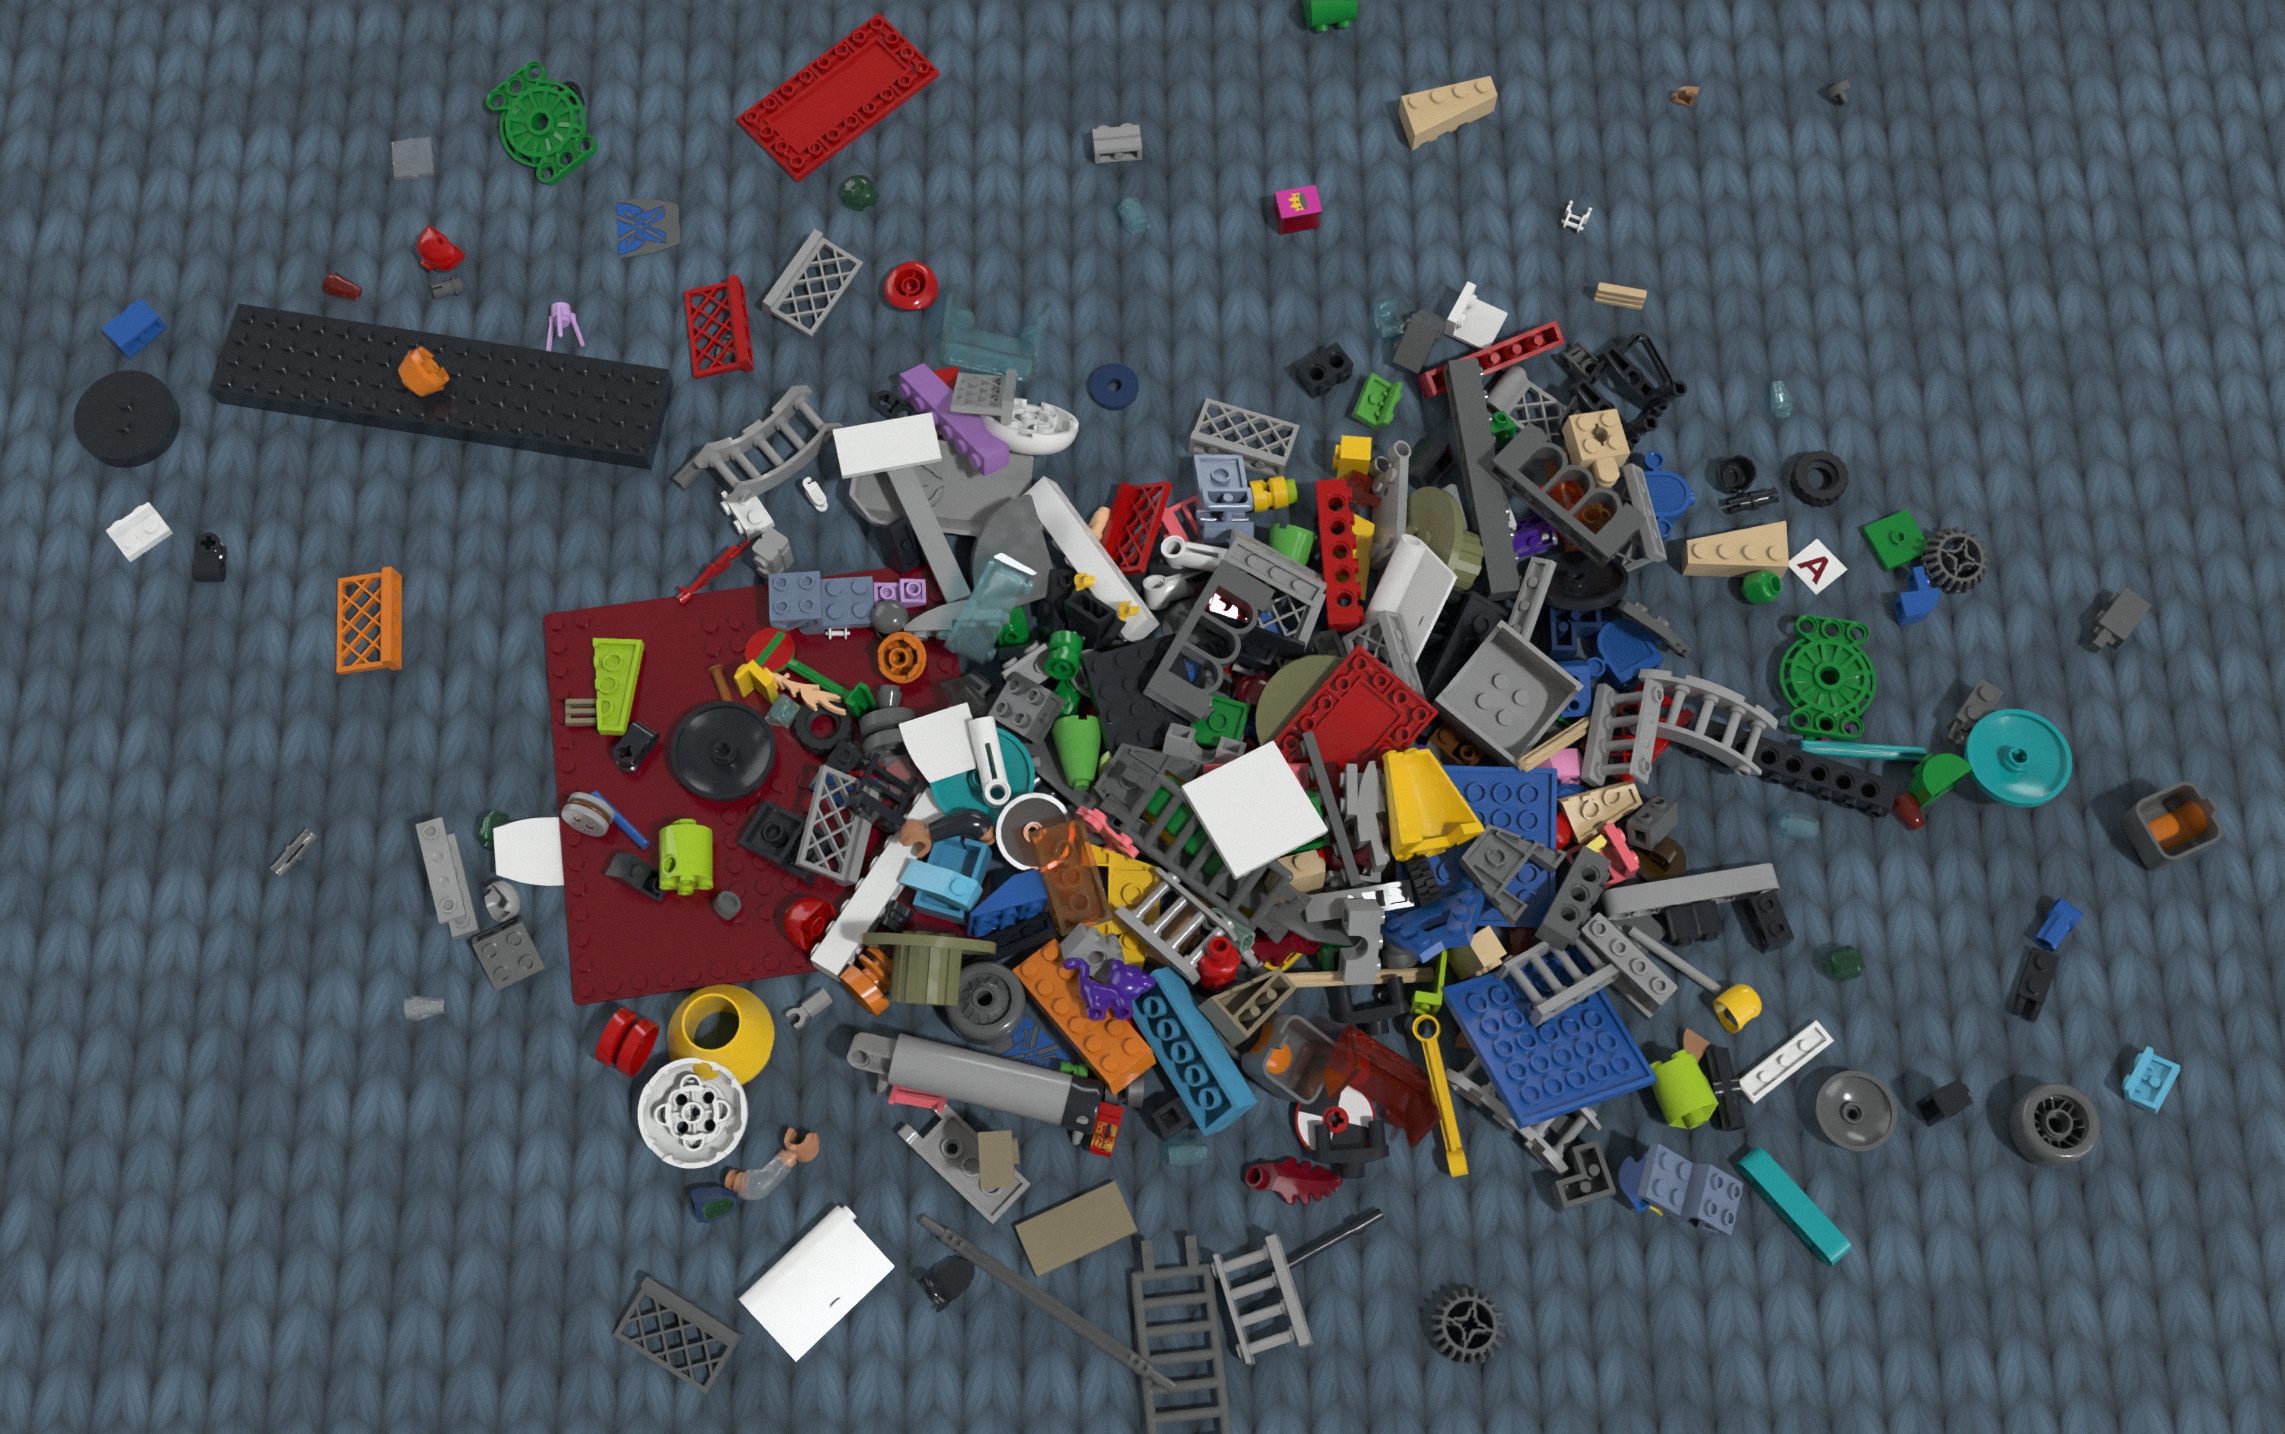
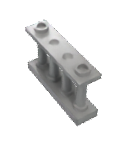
M1645 678L1643 691L1619 694L1606 683L1597 684L1580 777L1593 788L1604 787L1606 775L1629 773L1642 784H1648L1649 773L1652 769L1651 761L1661 702L1664 698V689L1651 678ZM1641 702L1639 715L1616 717L1619 704ZM1637 726L1635 739L1612 741L1615 728ZM1633 749L1631 763L1607 765L1611 751Z
M442 817L416 824L439 923L449 922L451 935L454 940L479 933L480 928L456 834L447 835Z
M1158 867L1155 871L1162 882L1135 910L1132 908L1129 911L1121 905L1114 913L1122 924L1194 985L1201 978L1195 969L1198 966L1196 963L1207 953L1208 942L1212 938L1223 936L1224 934L1235 942L1238 939L1233 931L1235 926L1225 916L1220 919L1179 884L1181 881L1176 875L1170 871L1166 873ZM1169 889H1172L1180 896L1153 925L1149 924L1146 926L1142 923L1144 920L1143 916ZM1187 904L1198 911L1171 940L1167 939L1165 942L1160 938L1162 935L1160 932ZM1205 919L1216 926L1189 956L1185 955L1182 957L1177 953L1179 946Z
M1586 921L1584 925L1579 924L1577 930L1581 931L1588 922ZM1580 934L1574 944L1595 969L1594 974L1587 976V974L1583 975L1564 950L1562 952L1543 941L1516 957L1510 955L1504 959L1503 963L1500 964L1501 969L1496 977L1498 980H1501L1510 974L1534 1004V1011L1530 1015L1529 1020L1536 1027L1616 981L1622 971L1614 963L1609 965L1603 963ZM1552 951L1575 981L1574 985L1569 988L1562 986L1541 959V956ZM1532 963L1553 990L1554 997L1549 1000L1546 997L1542 998L1520 968Z
M1276 1234L1265 1237L1267 1245H1264L1261 1250L1225 1262L1222 1255L1217 1253L1213 1255L1215 1262L1211 1263L1215 1278H1220L1240 1342L1236 1344L1239 1358L1241 1361L1245 1360L1248 1365L1256 1364L1253 1354L1291 1341L1294 1343L1298 1342L1302 1348L1313 1345L1281 1240ZM1264 1260H1268V1262L1273 1261L1275 1272H1272V1276L1232 1289L1228 1272ZM1275 1286L1277 1289L1281 1288L1284 1299L1280 1300L1281 1303L1242 1316L1240 1315L1236 1299ZM1281 1314H1285V1316L1290 1315L1293 1326H1290L1289 1330L1249 1343L1245 1326Z

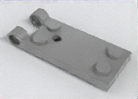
M1402 440L1395 442L1388 449V456L1394 462L1393 466L1383 456L1377 457L1369 464V473L1374 477L1372 484V523L1375 524L1369 557L1370 568L1380 570L1389 563L1401 535L1406 534L1408 467L1411 448ZM1397 449L1401 451L1402 456L1397 452ZM1377 464L1382 467L1383 471L1377 467Z
M946 1103L942 1113H937V1110L930 1109L941 1121L924 1138L906 1123L897 1132V1135L992 1226L1029 1188L1030 1183L1014 1169V1187L981 1189L978 1133ZM950 1144L957 1145L958 1150L956 1153L951 1154L947 1151Z

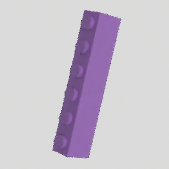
M925 363L900 373L898 389L901 396L907 399L917 412L921 414L932 412L935 428L945 440H948L956 448L960 455H963L970 462L974 469H977L983 476H986L1009 465V446L992 435L985 428L977 414L951 412L954 392Z

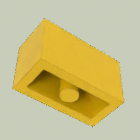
M1341 436L1340 444H1335L1332 470H1337L1336 479L1366 482L1371 458L1372 438Z

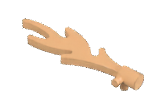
M776 672L773 673L776 678L774 682L780 685L781 690L787 688L793 697H796L797 692H801L804 703L813 711L818 710L816 703H819L833 713L846 715L845 709L838 708L829 703V701L841 703L840 696L819 691V685L788 680L790 677L789 673L783 676Z

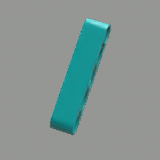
M1756 1146L1737 1163L1736 1166L1740 1173L1823 1263L1832 1267L1851 1250L1852 1246L1847 1238L1764 1149Z

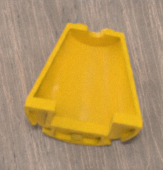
M1410 748L1403 753H1397L1396 750H1392L1382 755L1391 850L1396 860L1408 861L1424 854L1427 858L1446 852V848H1450L1456 843L1460 846L1485 831L1430 749L1418 750L1417 748Z

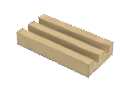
M1600 282L1595 293L1594 302L1641 310L1647 291Z

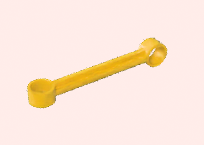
M1421 1015L1415 1019L1412 1029L1415 1037L1422 1043L1451 1176L1453 1178L1469 1174L1467 1162L1460 1140L1437 1040L1441 1027L1433 1016ZM1431 1019L1437 1026L1433 1037L1423 1038L1417 1033V1026L1422 1020Z

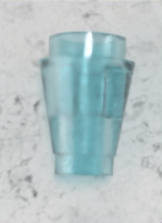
M1775 381L1769 386L1771 412L1777 418H1787L1794 413L1795 402L1784 382Z

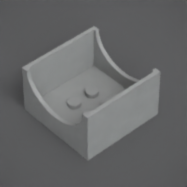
M1501 619L1463 668L1435 699L1432 706L1438 710V716L1485 752L1486 755L1501 767H1518V760L1530 752L1584 685Z

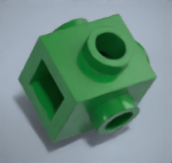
M1504 411L1491 414L1492 426L1490 428L1492 435L1496 437V449L1505 447L1513 439L1517 428L1514 421Z
M1023 607L1004 609L1010 615L1009 625H1000L998 629H991L993 639L998 638L1000 647H1004L1007 644L1017 645L1029 642V632Z

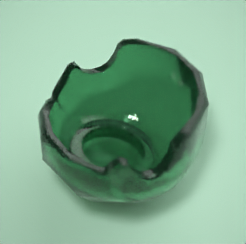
M864 175L849 177L840 189L842 202L848 208L863 211L867 206L874 207L879 198L877 186Z

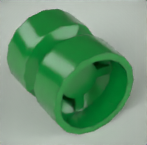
M1064 630L1057 631L1051 635L1045 661V671L1048 675L1059 680L1072 679L1077 675L1083 641L1079 635Z

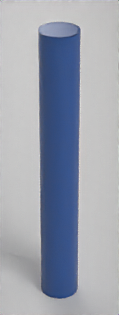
M597 790L591 793V795L603 800L613 809L615 814L613 822L642 850L649 846L650 842Z

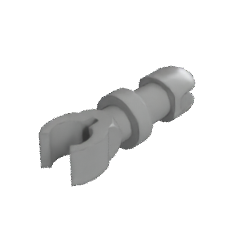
M1252 949L1244 953L1238 951L1242 961L1248 964V970L1251 974L1259 977L1268 973L1263 968L1264 963L1261 960H1257L1253 955L1254 951Z

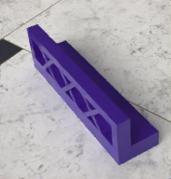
M1538 514L1516 521L1517 526L1516 530H1513L1515 532L1512 545L1513 550L1518 553V558L1558 545L1556 529Z

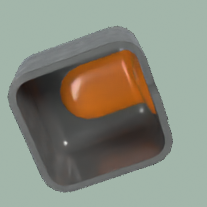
M2187 781L2177 783L2143 798L2124 813L2121 820L2122 828L2142 862L2152 871H2161L2205 851L2222 837V827L2214 815L2218 807L2212 797L2204 799L2196 785Z
M1272 1013L1261 1024L1262 1031L1254 1047L1243 1054L1241 1068L1245 1074L1278 1098L1289 1102L1311 1104L1317 1099L1338 1061L1339 1047L1331 1038L1303 1017L1294 1014Z

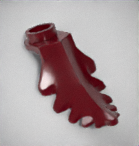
M1257 927L1255 929V943L1251 949L1254 951L1253 955L1257 957V960H1261L1264 965L1270 959L1272 965L1278 967L1292 953L1305 955L1315 953L1320 948L1321 942L1309 941L1288 930L1280 942L1276 944L1265 931Z
M1289 1157L1280 1164H1256L1251 1166L1245 1175L1246 1183L1253 1191H1276L1289 1205L1295 1204L1297 1196L1305 1205L1309 1204L1311 1194L1318 1202L1322 1200V1193L1325 1197L1329 1198L1331 1190L1336 1193L1337 1188L1343 1183V1180L1338 1178L1337 1173L1331 1175V1169H1326L1322 1173L1323 1166L1318 1165L1312 1171L1310 1161H1305L1298 1167L1297 1159L1294 1157Z

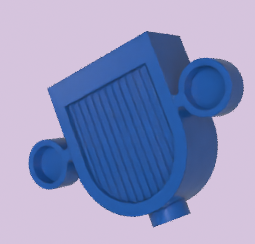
M1651 451L1647 453L1643 461V466L1647 470L1643 471L1660 535L1662 541L1669 538L1673 529L1672 525L1683 517L1688 505H1694L1695 493L1693 490L1690 491L1688 483L1680 475L1670 471H1660L1665 463V458L1660 452Z
M1625 619L1604 620L1593 646L1594 657L1586 661L1590 665V679L1597 680L1604 673L1615 691L1619 692L1640 680L1638 676L1641 669L1658 670L1664 659L1653 644H1662L1664 641L1647 631L1646 635L1643 629L1632 621Z

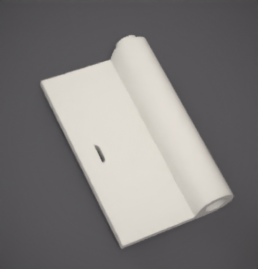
M1409 534L1401 535L1364 614V621H1361L1359 628L1378 618L1377 614L1384 610L1399 613L1416 664L1457 576L1422 540ZM1380 626L1375 628L1372 638L1377 641L1380 640L1382 634ZM1358 637L1354 639L1356 645L1359 643L1362 646L1364 638ZM1370 642L1367 651H1375L1377 644ZM1383 648L1381 656L1386 661H1388L1389 653L1387 649Z
M837 1205L739 1298L740 1302L795 1361L802 1357L895 1267L855 1224L853 1220L856 1216L846 1205L843 1208Z

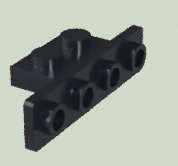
M1056 568L1050 570L1051 594L1039 600L1040 603L1038 605V615L1040 616L1039 639L1041 642L1049 641L1051 635L1057 631H1070L1064 601L1069 599L1072 590L1075 589V572L1073 570Z
M1212 611L1209 612L1210 615L1230 627L1236 629L1247 627L1248 623ZM1254 626L1246 637L1240 639L1241 649L1234 661L1269 672L1277 656L1292 661L1304 657L1305 642ZM1206 628L1207 633L1219 636L1218 634ZM1225 641L1221 649L1220 657L1223 658L1229 657L1231 653L1227 641Z

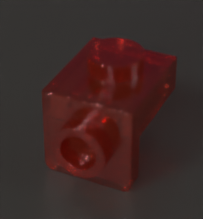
M1356 470L1352 471L1347 482V487H1352L1353 503L1367 508L1368 504L1378 508L1381 498L1368 492L1374 480L1373 477Z

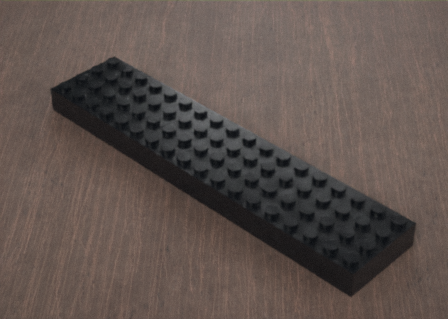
M238 303L210 390L221 404L652 470L674 383L669 369ZM421 346L433 354L434 357L432 359L439 368L444 367L449 376V380L445 383L443 390L423 397L407 389L398 372V368L408 351H413Z

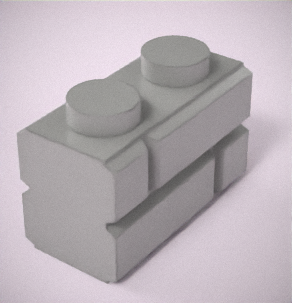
M1125 123L1120 127L1102 125L1097 129H1092L1095 164L1142 160L1139 125Z
M768 527L761 535L762 539H758L752 546L755 556L753 561L758 566L756 571L765 579H769V574L785 573L784 569L787 570L794 562L788 538L772 527Z

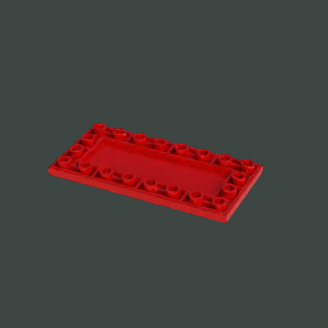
M878 13L737 117L736 122L798 183L940 76V73L931 62Z
M1358 643L1273 741L1287 763H1309L1312 766L1310 756L1304 757L1300 742L1304 741L1302 733L1313 730L1336 805L1339 808V800L1343 798V789L1339 788V773L1344 772L1346 764H1357V773H1364L1369 761H1375L1376 769H1380L1381 773L1384 774L1382 755L1392 750H1396L1397 753H1403L1437 715L1438 710ZM1309 773V788L1317 786L1318 791H1321L1318 781L1312 782ZM1326 806L1323 807V818L1328 814Z

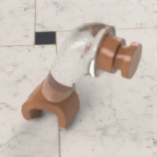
M788 1128L784 1138L786 1151L782 1149L761 1169H749L745 1173H738L737 1170L731 1169L727 1174L725 1187L730 1190L734 1189V1191L738 1192L739 1198L744 1200H759L767 1196L785 1179L797 1164V1161L805 1163L816 1157L819 1152L820 1143L818 1135L816 1133L813 1134V1132L806 1134L805 1140L801 1144L795 1145L799 1136L795 1129Z

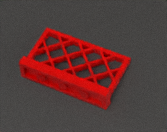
M738 275L728 276V281L684 291L694 377L700 379L743 369L745 373L755 371L745 287ZM727 290V296L722 302L714 299L719 291ZM702 295L705 297V300L698 308L692 305V297ZM710 302H713L718 307L710 316L704 310ZM723 310H726L730 313V316L723 324L716 318ZM700 315L708 319L701 329L696 327L694 323ZM713 322L721 327L714 337L706 333ZM726 330L732 334V338L727 345L719 341ZM702 336L711 340L704 350L697 347V343ZM715 344L724 348L717 358L708 354ZM727 351L735 355V363L725 365L721 362ZM705 357L713 361L708 369L700 370L699 365Z
M1169 481L1137 486L1124 482L1119 485L1101 544L1124 575L1145 572L1173 485ZM1161 490L1160 495L1154 500L1153 497ZM1148 502H1150V505L1143 512H1141V509ZM1154 512L1153 517L1147 522L1146 519ZM1142 524L1143 527L1134 534V531ZM1147 534L1146 539L1140 544L1139 541ZM1135 546L1136 549L1127 556V553ZM1140 556L1138 564L1132 566V563Z
M1642 682L1633 692L1643 691L1644 683ZM1663 692L1664 698L1661 702V707L1670 708L1673 700ZM1641 702L1620 704L1617 707L1616 717L1618 715L1619 717H1624L1623 710L1626 707H1637V715H1639ZM1681 708L1675 726L1686 729L1691 724L1695 714L1688 708L1685 710ZM1659 714V720H1658V722H1663V723H1665L1666 718L1660 719V714ZM1620 727L1621 736H1612V741L1635 739V736H1625L1624 727ZM1587 738L1578 746V750L1584 755ZM1655 738L1651 763L1673 742L1672 740ZM1622 750V753H1609V758H1622L1623 763H1631L1633 753H1626V750ZM1629 773L1608 775L1616 784L1628 780L1631 782L1636 780Z

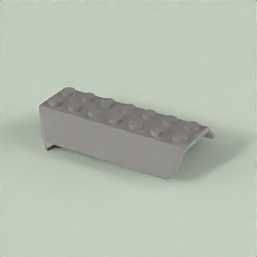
M938 440L942 461L929 464L935 467L941 474L944 483L943 496L939 503L932 508L942 532L977 536L984 523L995 511L1013 499L1023 496L1031 488L1034 458L1032 455L1009 450V465L983 476L977 469L971 466L970 462L963 455L957 452L956 448L949 441ZM886 471L852 477L849 492L852 509L870 524L888 525L899 517L906 516L901 503L897 500Z

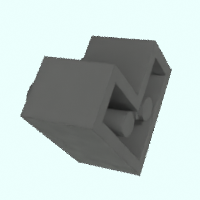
M1424 308L1417 314L1413 313L1412 317H1408L1404 323L1402 331L1405 334L1402 340L1398 339L1392 352L1395 353L1393 362L1419 374L1425 368L1433 348L1440 342L1447 319Z
M1598 1140L1572 1147L1566 1154L1574 1176L1555 1181L1550 1187L1559 1213L1609 1199L1617 1193Z

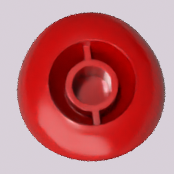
M907 261L898 265L889 273L884 283L883 293L886 300L898 308L918 310L927 308L935 302L939 293V285L934 272L926 264L918 261Z

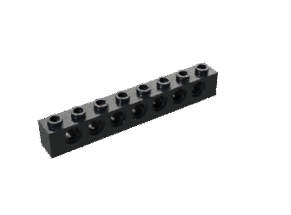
M1698 718L1693 725L1692 731L1695 730ZM1709 719L1704 736L1721 743L1727 725ZM1737 728L1731 748L1735 751L1736 749L1744 751L1750 732ZM1762 736L1759 737L1752 758V762L1762 770L1761 775L1757 776L1766 778L1772 784H1784L1790 786L1794 791L1808 792L1824 801L1832 800L1839 802L1845 808H1857L1866 811L1869 816L1876 818L1885 817L1892 810L1899 784L1898 781ZM1687 745L1685 752L1691 753L1693 757L1701 760L1709 759L1715 761L1721 767L1730 768L1715 757ZM1761 757L1768 758L1771 764H1765ZM1786 765L1794 767L1797 773L1789 772ZM1811 773L1817 774L1821 781L1814 780ZM1836 782L1843 783L1846 789H1840ZM1861 790L1869 792L1871 798L1865 797Z

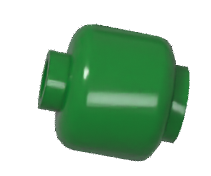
M1761 570L1746 575L1741 591L1750 603L1755 605L1764 604L1777 599L1781 591V581L1770 570Z

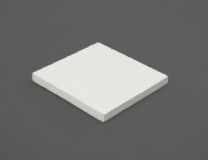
M1274 741L1181 787V791L1234 880L1324 835L1328 831Z

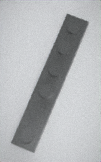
M1313 730L1302 733L1304 741H1301L1300 745L1304 757L1310 756L1312 766H1309L1308 770L1312 782L1318 781L1321 790L1316 792L1320 807L1326 806L1329 815L1324 817L1328 832L1334 831L1337 840L1332 845L1336 857H1342L1345 867L1340 868L1344 882H1350L1352 888L1361 886L1362 882Z

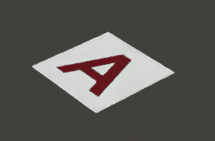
M1818 539L1789 561V567L1816 595L1848 570Z

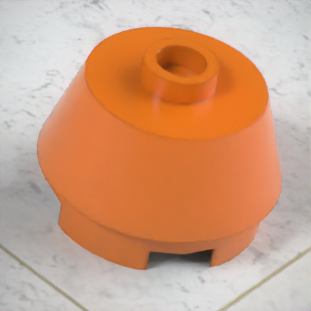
M422 346L413 351L409 350L398 368L406 388L421 397L443 390L445 383L449 380L444 367L439 368L432 359L434 357L433 354Z
M896 632L884 639L877 651L880 671L888 679L897 683H908L915 680L921 675L926 665V651L922 642L916 636L907 632Z

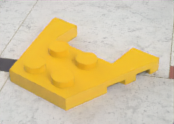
M1081 842V866H1108L1109 876L1108 921L1080 922L1088 927H1095L1105 937L1112 933L1118 935L1130 931L1122 924L1114 912L1121 905L1129 911L1132 908L1135 910L1160 884L1161 879L1155 871L1158 867L1136 859L1132 860L1127 856L1087 842ZM1160 899L1143 916L1144 920L1142 923L1145 925L1155 923L1160 918Z

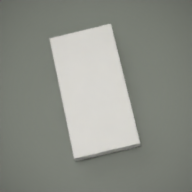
M932 412L833 430L842 479L942 461Z

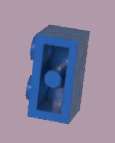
M140 298L135 303L130 304L115 319L110 320L102 331L130 359L166 330L167 327L161 318Z
M1584 659L1555 662L1584 685L1559 716L1563 718L1591 715L1590 665Z

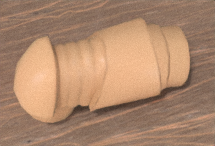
M1100 507L1088 524V527L1099 542L1102 540V534L1111 512L1107 507Z

